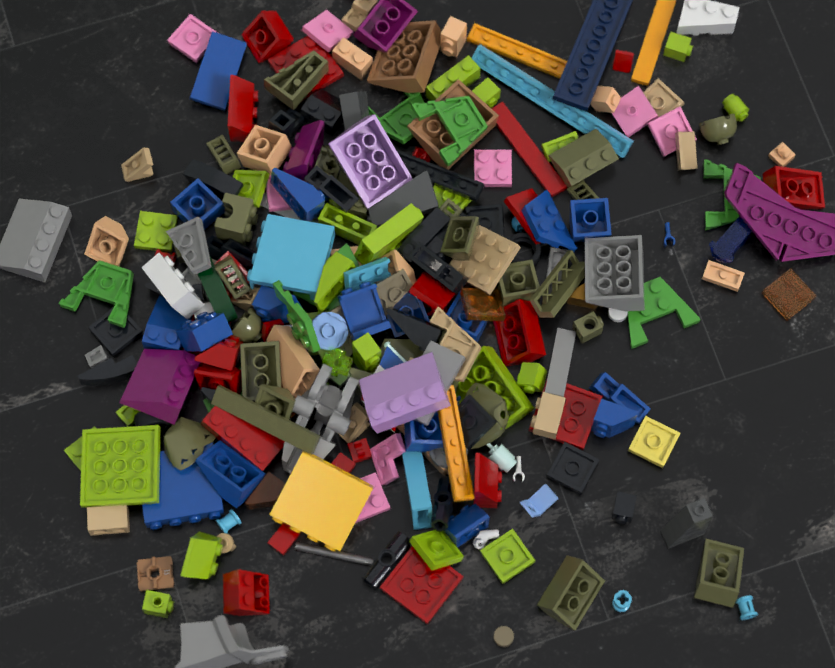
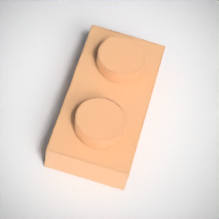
M709 260L702 280L738 292L744 272Z

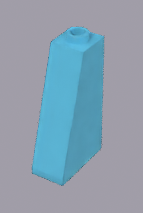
M406 451L402 454L413 528L414 530L432 528V505L422 452Z

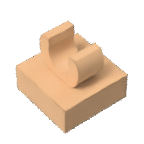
M782 142L768 156L778 166L784 167L795 158L796 154Z

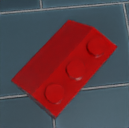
M230 75L228 131L230 141L244 142L256 125L254 124V118H257L258 114L257 107H255V102H258V90H255L254 83L236 75Z
M518 299L492 313L501 359L506 367L522 364V362H533L546 355L537 312L530 301Z

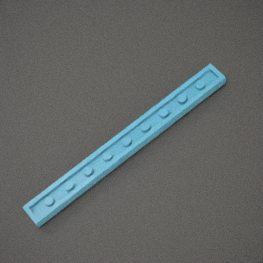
M477 46L472 59L481 69L584 134L597 129L611 143L617 155L622 158L626 156L634 142L633 140L589 112L553 100L554 90L484 46Z

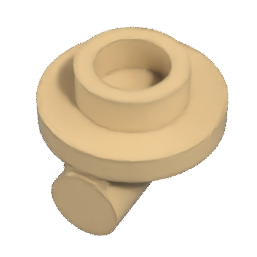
M220 533L216 536L222 538L221 544H223V549L221 553L232 552L236 548L231 535Z

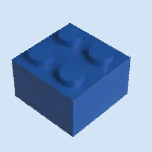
M199 178L170 202L172 211L184 223L200 217L204 230L225 212L224 203Z
M215 311L200 313L196 316L197 319L194 321L188 320L181 324V328L175 330L185 351L202 352L233 334L224 313H216Z

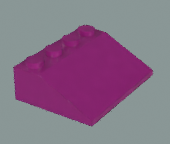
M144 349L119 403L175 425L194 381V371L200 366L201 362L195 361L196 355L185 350Z

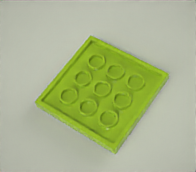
M159 425L82 430L80 506L85 508L159 503L161 427Z

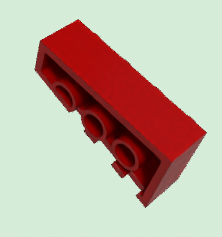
M216 406L213 407L200 424L218 440H221L261 471H264L284 447L285 441Z

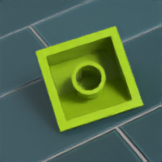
M200 531L192 536L181 576L209 579L212 574L215 575L218 568V563L215 562L223 549V544H221L222 538Z

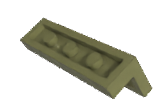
M568 250L529 300L540 318H554L585 277V262H579L572 250ZM570 259L573 265L568 269V260ZM562 271V279L558 281V273ZM552 283V292L548 294L549 285ZM540 296H543L542 305L540 306L537 300Z

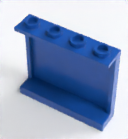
M210 443L204 446L203 453L207 451L209 448H211L214 444ZM197 449L191 450L193 455ZM160 451L159 503L142 504L144 522L147 528L159 529L162 525L168 524L170 526H178L182 524L181 522L185 521L196 523L203 518L213 520L220 518L221 515H225L222 497L196 462L188 468L178 470L172 465L165 451ZM182 459L181 464H183L184 461H188V459Z

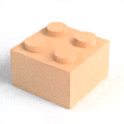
M255 125L238 150L237 155L243 167L256 171H267L271 175L273 168H280L292 146L286 134Z

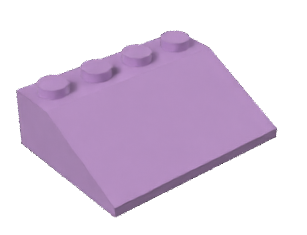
M375 114L366 116L328 143L366 209L413 179Z
M432 352L359 379L365 408L371 426L376 433L451 406Z

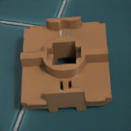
M171 556L138 560L139 591L174 587ZM159 571V576L151 577V573Z

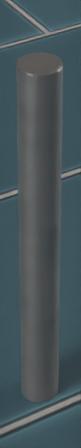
M296 542L295 550L369 566L374 561V558L337 550L334 552L327 548Z

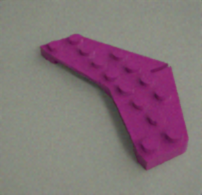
M738 163L734 165L724 192L725 198L776 261L779 260L784 245L785 248L780 262L835 255L834 213L795 208L757 178L746 166Z

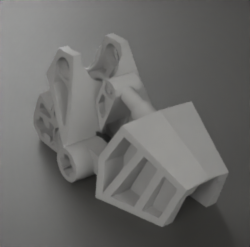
M326 364L322 365L310 390H307L302 396L297 395L292 412L299 415L295 423L305 428L314 408H317L314 416L316 423L310 431L320 435L323 424L326 425L323 436H320L314 451V455L322 459L336 445V443L331 441L335 432L344 436L351 423L350 414L354 394L359 384V380L351 376L343 391L328 384L327 381L331 376L333 368ZM284 442L282 465L283 470L291 474L303 450L287 442Z

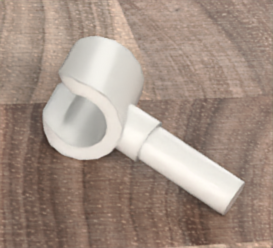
M517 456L516 472L513 474V481L515 482V476L520 474L523 482L525 476L521 469V456Z

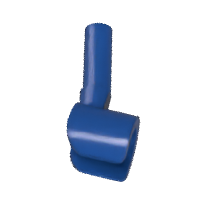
M666 222V237L663 241V245L666 247V240H671L673 247L675 244V238L671 236L669 222Z

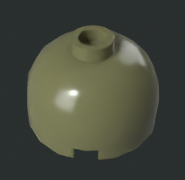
M730 114V117L722 116L699 123V127L707 141L717 142L718 145L728 143V139L734 136L737 129L735 114Z
M251 307L248 308V313L245 311L233 325L232 335L240 337L239 341H243V344L251 343L252 341L256 343L262 335L260 333L263 327L261 317Z

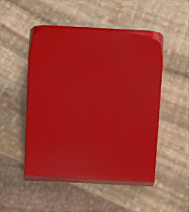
M616 50L612 69L630 73L634 53Z

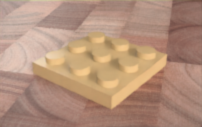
M479 225L469 261H456L452 259L449 264L469 278L466 283L490 295L521 247Z

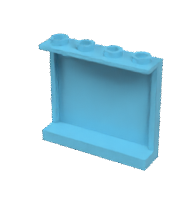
M268 214L266 221L263 220L262 236L257 239L256 247L258 250L252 257L253 268L252 270L249 269L247 281H250V288L254 289L255 284L273 287L272 283L280 280L283 284V289L310 294V300H314L324 264L331 254L335 239V226Z

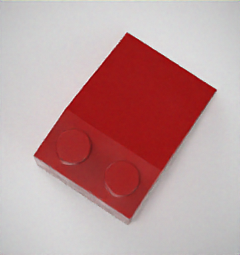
M774 166L762 173L763 182L795 208L800 210L825 208L821 172Z
M476 453L473 505L476 503L480 508H497V504L501 502L502 490H498V483H502V471H498V464L482 454Z

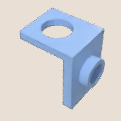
M544 484L528 500H522L520 504L531 517L541 516L556 502L558 497L547 484Z

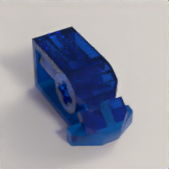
M740 216L717 243L712 240L709 244L712 257L718 262H732L734 260L733 256L752 234V230Z

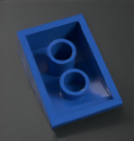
M277 168L272 169L270 183L298 218L311 222L318 217L325 204V196L322 191Z
M461 289L446 314L478 343L496 302Z
M159 295L147 322L142 344L144 349L182 350L183 346L175 330L181 328V324L188 320L172 308L164 296Z
M221 440L196 458V463L219 495L235 508L239 507L250 497L265 476L263 471Z

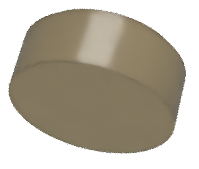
M501 626L495 630L494 641L498 646L508 647L512 644L514 633L509 627Z

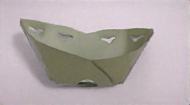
M474 383L467 391L465 398L469 394L472 395L497 423L471 449L480 448L499 438L505 431L509 420L504 398L480 383ZM502 410L505 412L504 419L500 415Z
M183 417L178 418L175 425L172 424L164 434L165 454L172 465L178 470L188 468L196 462V458L203 453L204 446L212 443L216 438L200 425L201 423ZM197 449L193 455L191 450ZM182 459H188V461H184L183 464H181Z

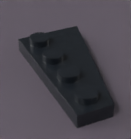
M502 203L465 207L468 216L479 217L480 226L504 237Z

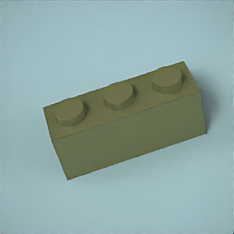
M597 129L590 131L548 155L567 188L619 159L611 143Z
M279 341L240 344L243 397L255 402L260 385L262 384L282 388Z
M567 555L537 606L548 616L575 631L605 580L584 560Z

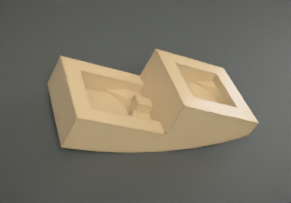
M355 0L350 11L342 18V22L356 32L378 1Z

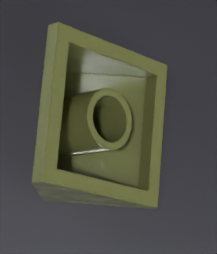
M265 384L260 385L255 403L288 420L296 402L288 389Z

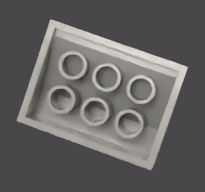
M19 199L0 243V269L46 282L72 218L69 207L48 201Z
M642 235L585 238L586 303L621 311L645 310Z

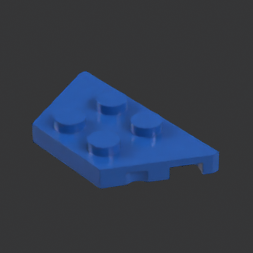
M545 190L523 207L521 211L536 241L544 244L547 243L555 248L563 246L574 253L577 247L548 190Z

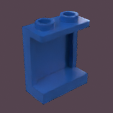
M370 281L359 284L360 288L352 290V287L341 291V295L337 296L351 339L354 341L366 333L373 335L391 328L376 290L377 285L376 283L371 284Z

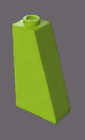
M412 203L362 239L354 254L355 258L361 265H365L383 257L422 222L424 216L420 209Z

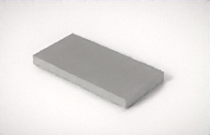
M430 341L423 355L433 353L447 393L466 359L464 356ZM435 412L414 420L428 426Z

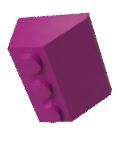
M380 0L353 36L367 47L386 53L418 11L404 0Z
M323 120L304 125L301 132H297L295 147L290 149V160L285 162L283 172L304 181L306 175L314 168L324 143Z

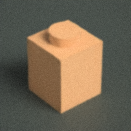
M598 86L591 101V106L597 112L614 113L621 97L613 87Z

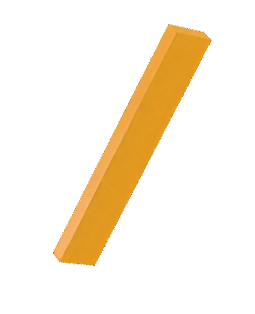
M657 0L631 78L632 82L649 86L677 0Z
M474 23L467 37L468 42L478 46L482 45L490 51L559 79L567 64V61L476 23Z
M451 385L447 391L451 406L437 412L454 502L468 501L474 499V492L454 385Z

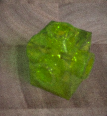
M335 348L334 351L329 350L328 353L324 354L322 364L333 368L332 376L338 377V374L348 376L354 358L346 356V351ZM338 359V365L335 366L334 362Z

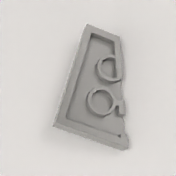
M196 217L166 231L192 273L196 275L212 267L203 222L200 217Z

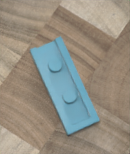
M384 257L344 272L345 289L352 287V290L360 288L359 284L370 281L372 284L391 276V273L388 272L390 259Z

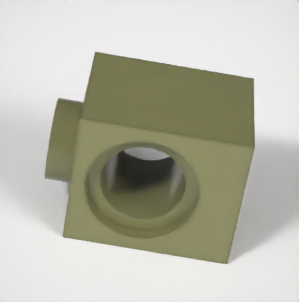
M593 311L575 320L572 328L576 331L580 342L584 343L602 334L604 323L601 317L596 316ZM591 324L594 326V328L587 329L585 325Z

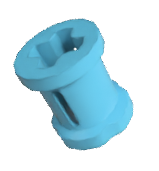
M232 509L222 519L215 520L222 532L227 534L228 530L242 523Z
M620 590L615 594L612 602L614 609L618 612L627 611L632 597L627 591ZM620 598H624V605L620 604Z
M750 595L736 599L735 603L739 606L741 620L758 616L752 604L753 597Z

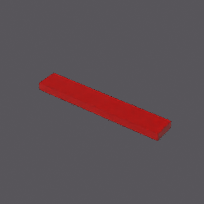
M501 102L493 107L492 110L499 115L496 126L542 187L549 191L551 197L567 189V185L506 105Z
M341 452L331 463L348 473L356 466L355 462ZM284 522L267 542L269 546L283 556L302 533V531L297 533L289 528L290 525Z

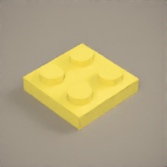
M645 416L628 451L663 468L680 436V432Z

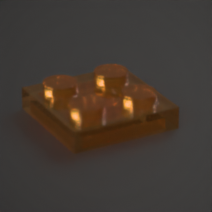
M791 268L762 291L766 299L787 321L816 298L815 293Z
M477 288L461 289L460 295L467 320L504 321L505 312L498 289H494L490 295Z

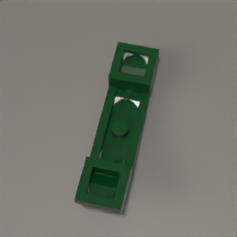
M210 257L212 267L197 275L213 311L224 313L229 323L238 319Z

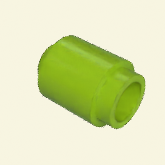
M731 94L722 102L724 109L729 115L735 114L736 121L741 122L748 117L749 108L738 96Z

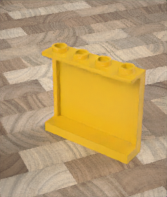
M302 451L269 515L273 516L272 520L279 524L284 522L290 525L289 528L297 533L304 532L310 540L314 542L319 540L325 543L327 549L334 552L335 550L341 551L374 486L314 454Z

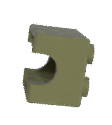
M225 193L222 203H224V210L226 211L224 216L228 218H216L214 224L216 236L224 242L231 238L246 246L247 242H251L253 231H251L252 225H256L258 220V214H256L257 207H254L253 199Z

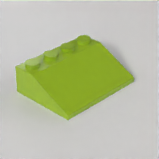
M481 347L464 382L458 383L456 398L461 396L459 401L461 403L465 399L467 391L474 383L486 385L504 398L509 414L507 429L535 408L493 347ZM502 410L500 415L504 419L505 412Z

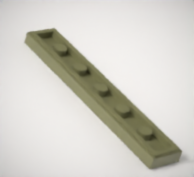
M222 385L217 386L211 404L309 454H314L320 435Z

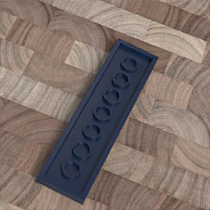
M593 0L554 92L553 100L586 112L588 111L633 0Z

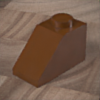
M268 472L246 500V508L252 510L274 506L286 483Z

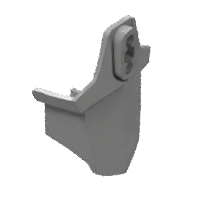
M220 615L212 621L180 624L181 660L175 668H224L241 662L260 664L286 658V652H289L287 646L282 645L254 650L245 625L237 623L229 626L226 617Z

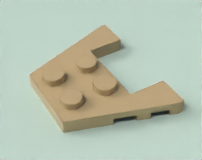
M437 307L430 320V324L446 331L439 345L465 357L466 360L453 380L464 382L481 350V346L462 330L451 317L444 313L440 307Z

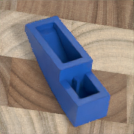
M606 372L600 373L589 387L594 393L603 396L602 399L638 411L636 419L638 424L650 410L626 386L617 383Z

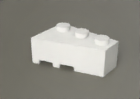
M685 0L677 34H693V36L702 33H710V35L731 34L734 32L740 7L710 0Z
M158 253L142 269L171 307L188 320L205 304L196 295L192 285L183 279L185 276L181 271L173 267L174 262L170 257H164Z

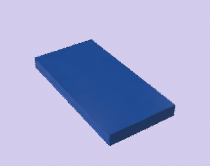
M212 31L190 100L225 111L229 100L230 75L237 76L247 45L246 42Z

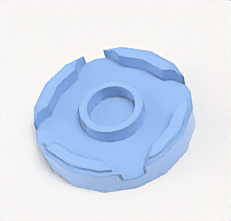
M322 312L312 320L320 349L334 350L341 347L348 336L347 324L339 314Z

